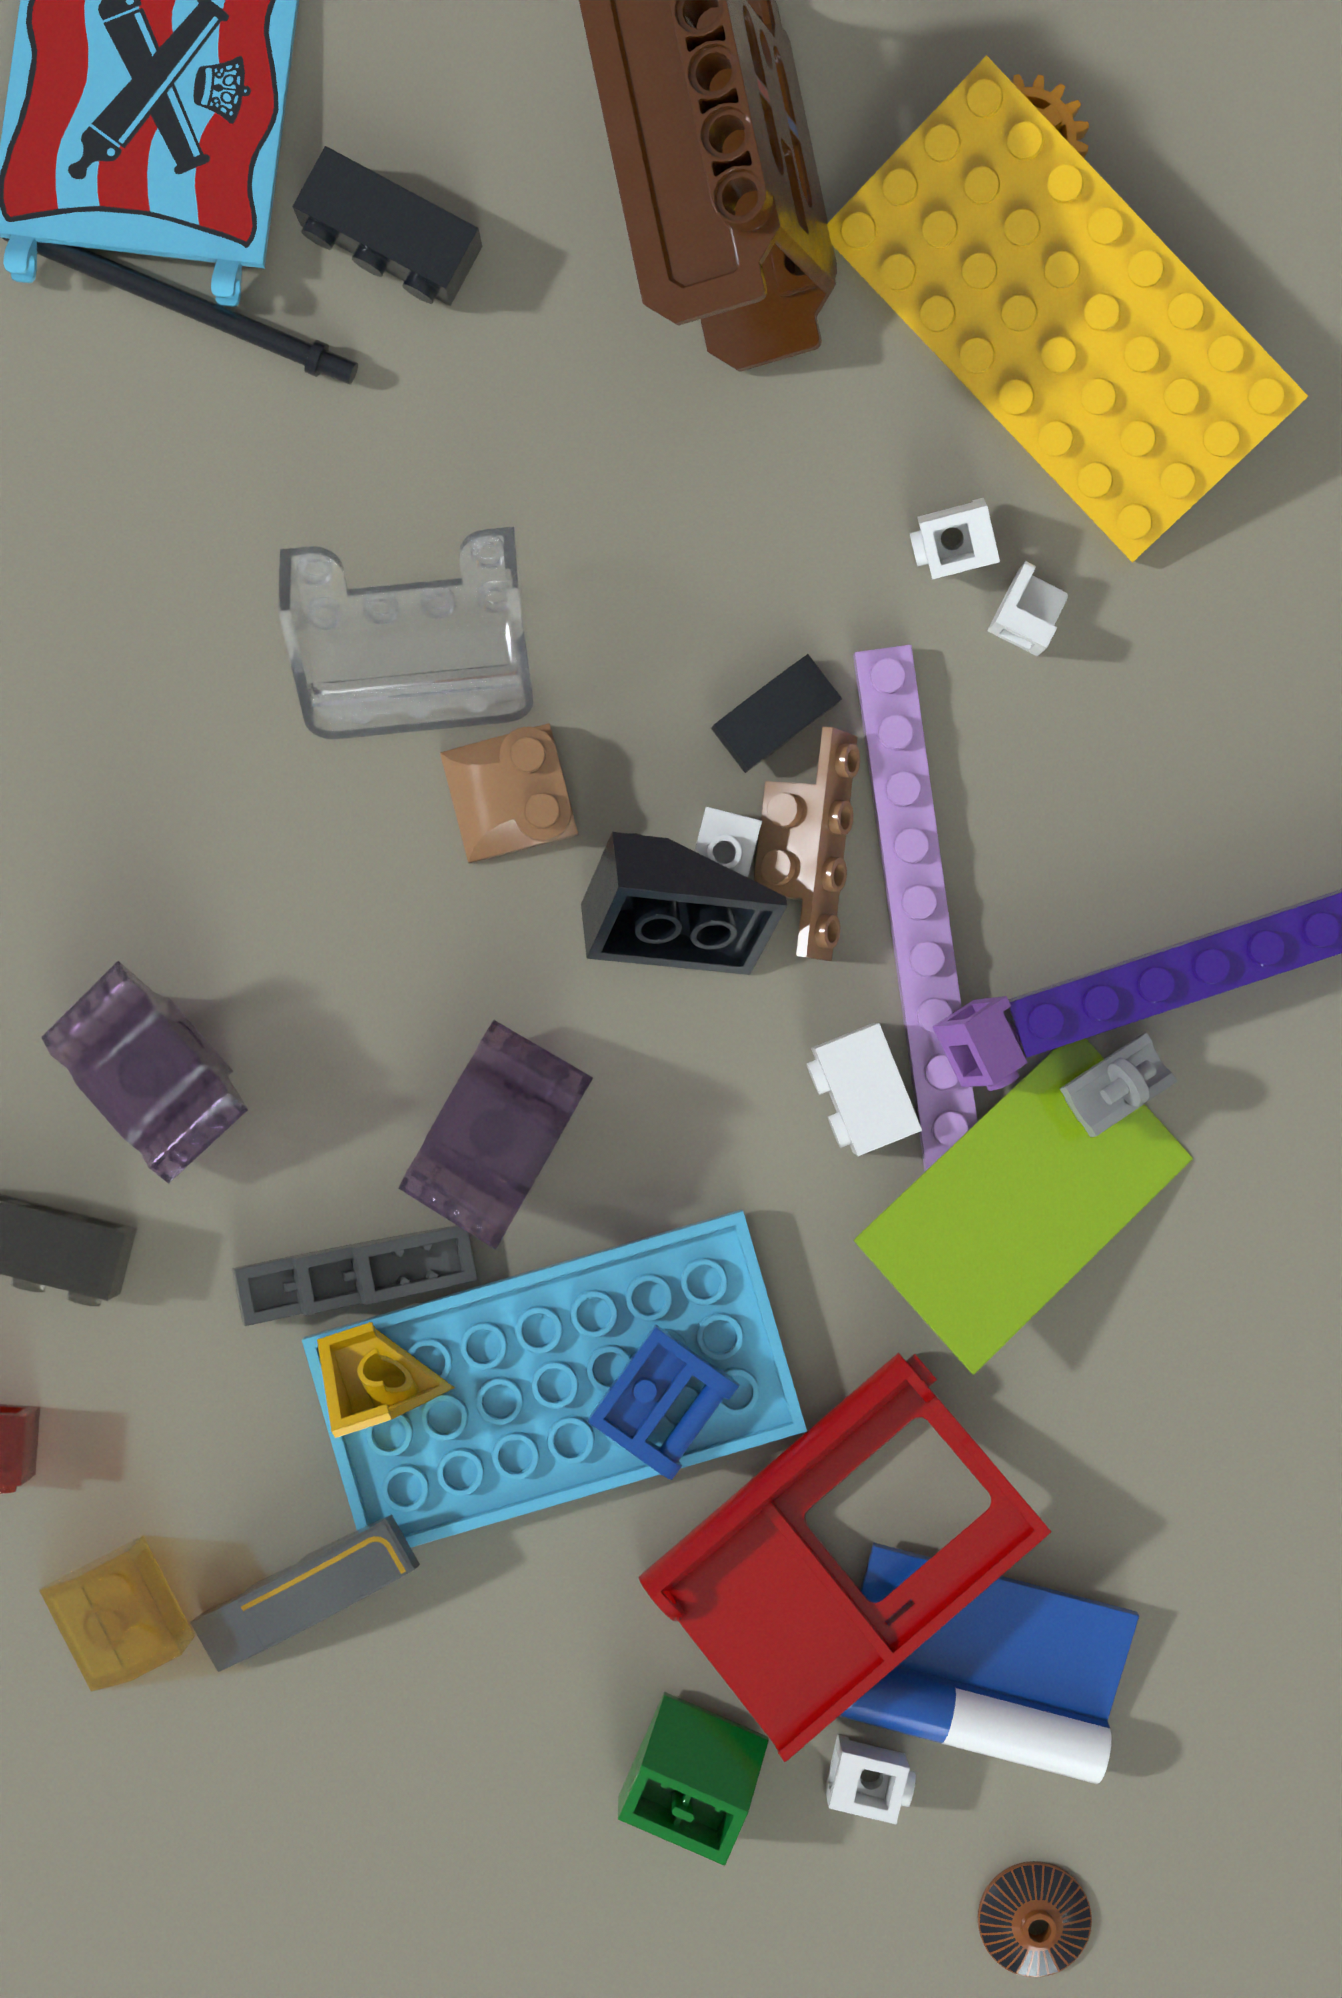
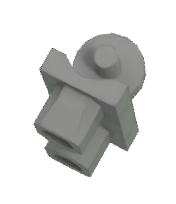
M1145 1033L1139 1035L1061 1087L1060 1090L1073 1114L1082 1123L1091 1138L1098 1136L1178 1081L1160 1060L1152 1040Z

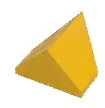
M372 1322L317 1339L331 1432L335 1438L392 1420L455 1388L378 1331Z

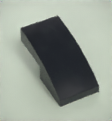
M807 654L725 715L711 729L741 769L747 773L785 745L796 734L836 706L842 698L809 654Z

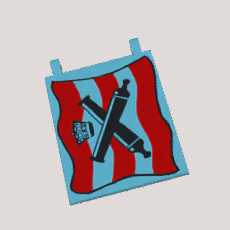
M20 0L0 142V238L9 239L4 253L3 264L6 271L11 273V278L16 282L32 283L35 280L37 272V242L213 262L216 264L211 280V290L213 295L216 296L217 304L227 307L238 306L241 298L242 266L265 269L299 0Z

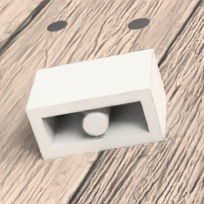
M880 1023L869 1024L811 1048L815 1060L806 1063L818 1094L821 1095L829 1092L837 1113L828 1116V1120L840 1148L850 1145L852 1152L860 1156L922 1131Z

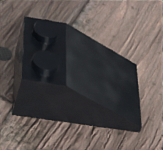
M612 832L581 902L586 959L750 975L787 908L786 896L669 838L645 836L637 833Z

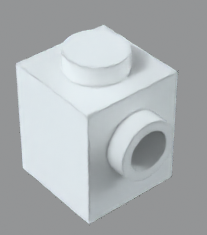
M706 807L695 852L748 877L762 821Z

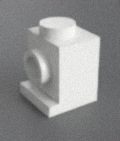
M984 498L917 517L920 531L909 534L917 567L929 564L932 580L1000 562L988 506ZM951 527L957 528L962 532L960 543L954 547L945 546L941 542L942 533Z
M838 1734L824 1789L829 1809L897 1824L900 1807H909L911 1804L916 1780L915 1772L909 1771L910 1767L905 1753L851 1741L848 1736ZM864 1769L880 1773L879 1778L873 1782H865L860 1776Z

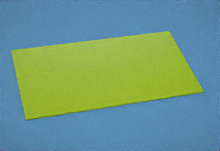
M1086 1038L1055 1048L853 1240L972 1375L989 1361L1193 1159L1145 1104L1098 1136L1090 1138L1082 1123L1077 1120L1066 1103L1065 1097L1060 1090L1061 1087L1104 1059Z

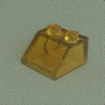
M144 1536L39 1589L91 1692L130 1682L183 1654L195 1637Z

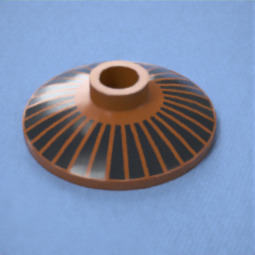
M1039 1861L1023 1862L1003 1870L987 1886L979 1904L978 1928L985 1948L999 1965L1021 1976L1044 1977L1067 1968L1082 1953L1091 1932L1092 1915L1085 1892L1072 1875L1050 1863ZM1035 1920H1044L1048 1923V1927L1043 1933L1033 1935L1028 1932L1030 1924Z

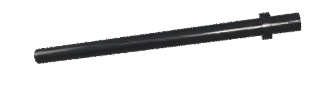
M2 238L3 240H5V241H7V242L9 241L8 238ZM37 242L38 255L304 365V371L310 375L318 377L320 373H323L349 385L356 376L358 363L330 352L329 345L322 341L315 340L311 344L82 247Z

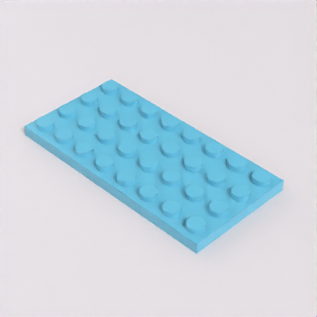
M743 1210L720 1215L305 1336L302 1339L303 1347L356 1530L392 1514L411 1548L661 1475L588 1423V1417L655 1324L710 1364L724 1371L740 1385L730 1400L724 1398L683 1454L679 1460L683 1465L681 1468L807 1432ZM372 1322L378 1331L455 1387L392 1420L335 1438L331 1432L317 1339ZM692 1376L647 1439L661 1447L705 1384Z

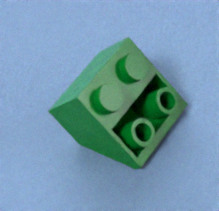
M664 1692L619 1793L618 1820L725 1866L750 1809L769 1742L768 1736Z

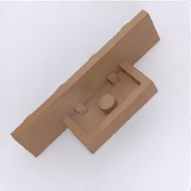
M822 727L816 784L765 781L761 813L762 823L759 831L754 881L786 896V899L802 900L796 956L824 961H832L833 948L837 945L840 937V921L837 917L839 894L847 878L844 851L846 834L850 832L853 824V808L850 803L852 781L860 765V753L857 747L858 736L834 727Z

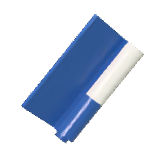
M874 1542L860 1590L871 1602H880L932 1557ZM1000 1576L839 1717L1098 1784L1104 1777L1110 1758L1112 1735L1108 1718L1137 1626L1139 1614L1137 1611Z

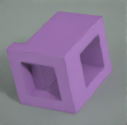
M1007 996L973 1000L933 1026V1030L961 1087L986 1086L989 1091L998 1090L1019 1078L1017 1070L1028 1063L1019 1046L1016 1030L1007 1021L1003 1011L1011 1007Z

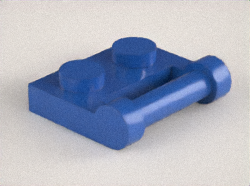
M655 1324L588 1417V1423L659 1474L673 1480L683 1466L679 1461L721 1401L724 1398L730 1400L740 1385L724 1371L710 1364ZM694 1376L705 1384L661 1447L649 1441L647 1438L690 1378Z

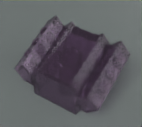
M119 960L41 1037L50 1055L69 1070L79 1089L120 1136L141 1153L148 1168L168 1184L248 1111V1108L229 1079V1075L234 1071L169 997H163L152 991Z
M493 1020L428 1132L418 1154L407 1169L398 1189L496 1250L593 1077Z

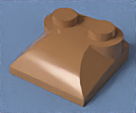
M550 723L536 727H521L506 735L440 753L468 863L579 835Z

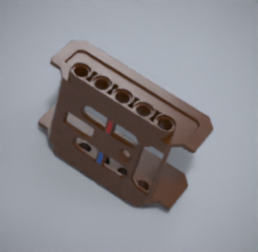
M579 0L642 303L677 326L701 319L707 352L739 372L818 349L821 346L822 339L817 316L836 285L837 262L827 227L828 219L791 43L786 31L782 27L777 2L775 0ZM795 265H797L805 273V275H795Z

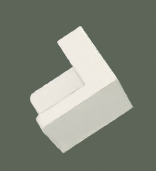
M1025 561L1018 569L987 631L1035 656H1039L1048 647L1057 629L1054 625L1068 599V595L1055 586L1033 576L1032 574L1036 566Z

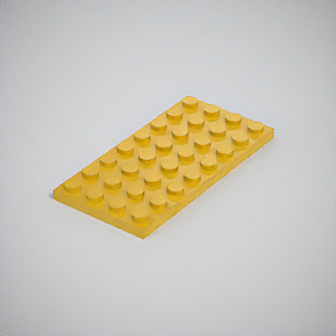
M987 55L827 223L831 244L1132 563L1308 397L1298 384Z

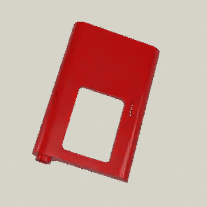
M898 1352L638 1577L643 1588L660 1610L671 1620L678 1621L773 1742L784 1762L788 1761L1052 1532L929 1388L937 1379L915 1353L905 1360ZM916 1418H924L991 1496V1504L983 1514L880 1602L874 1603L866 1598L807 1525L805 1517L809 1509Z

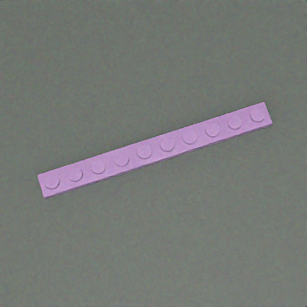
M912 645L855 652L853 660L916 1114L922 1128L919 1136L925 1172L977 1123L973 1087H961L933 1030L934 1025L962 1008Z

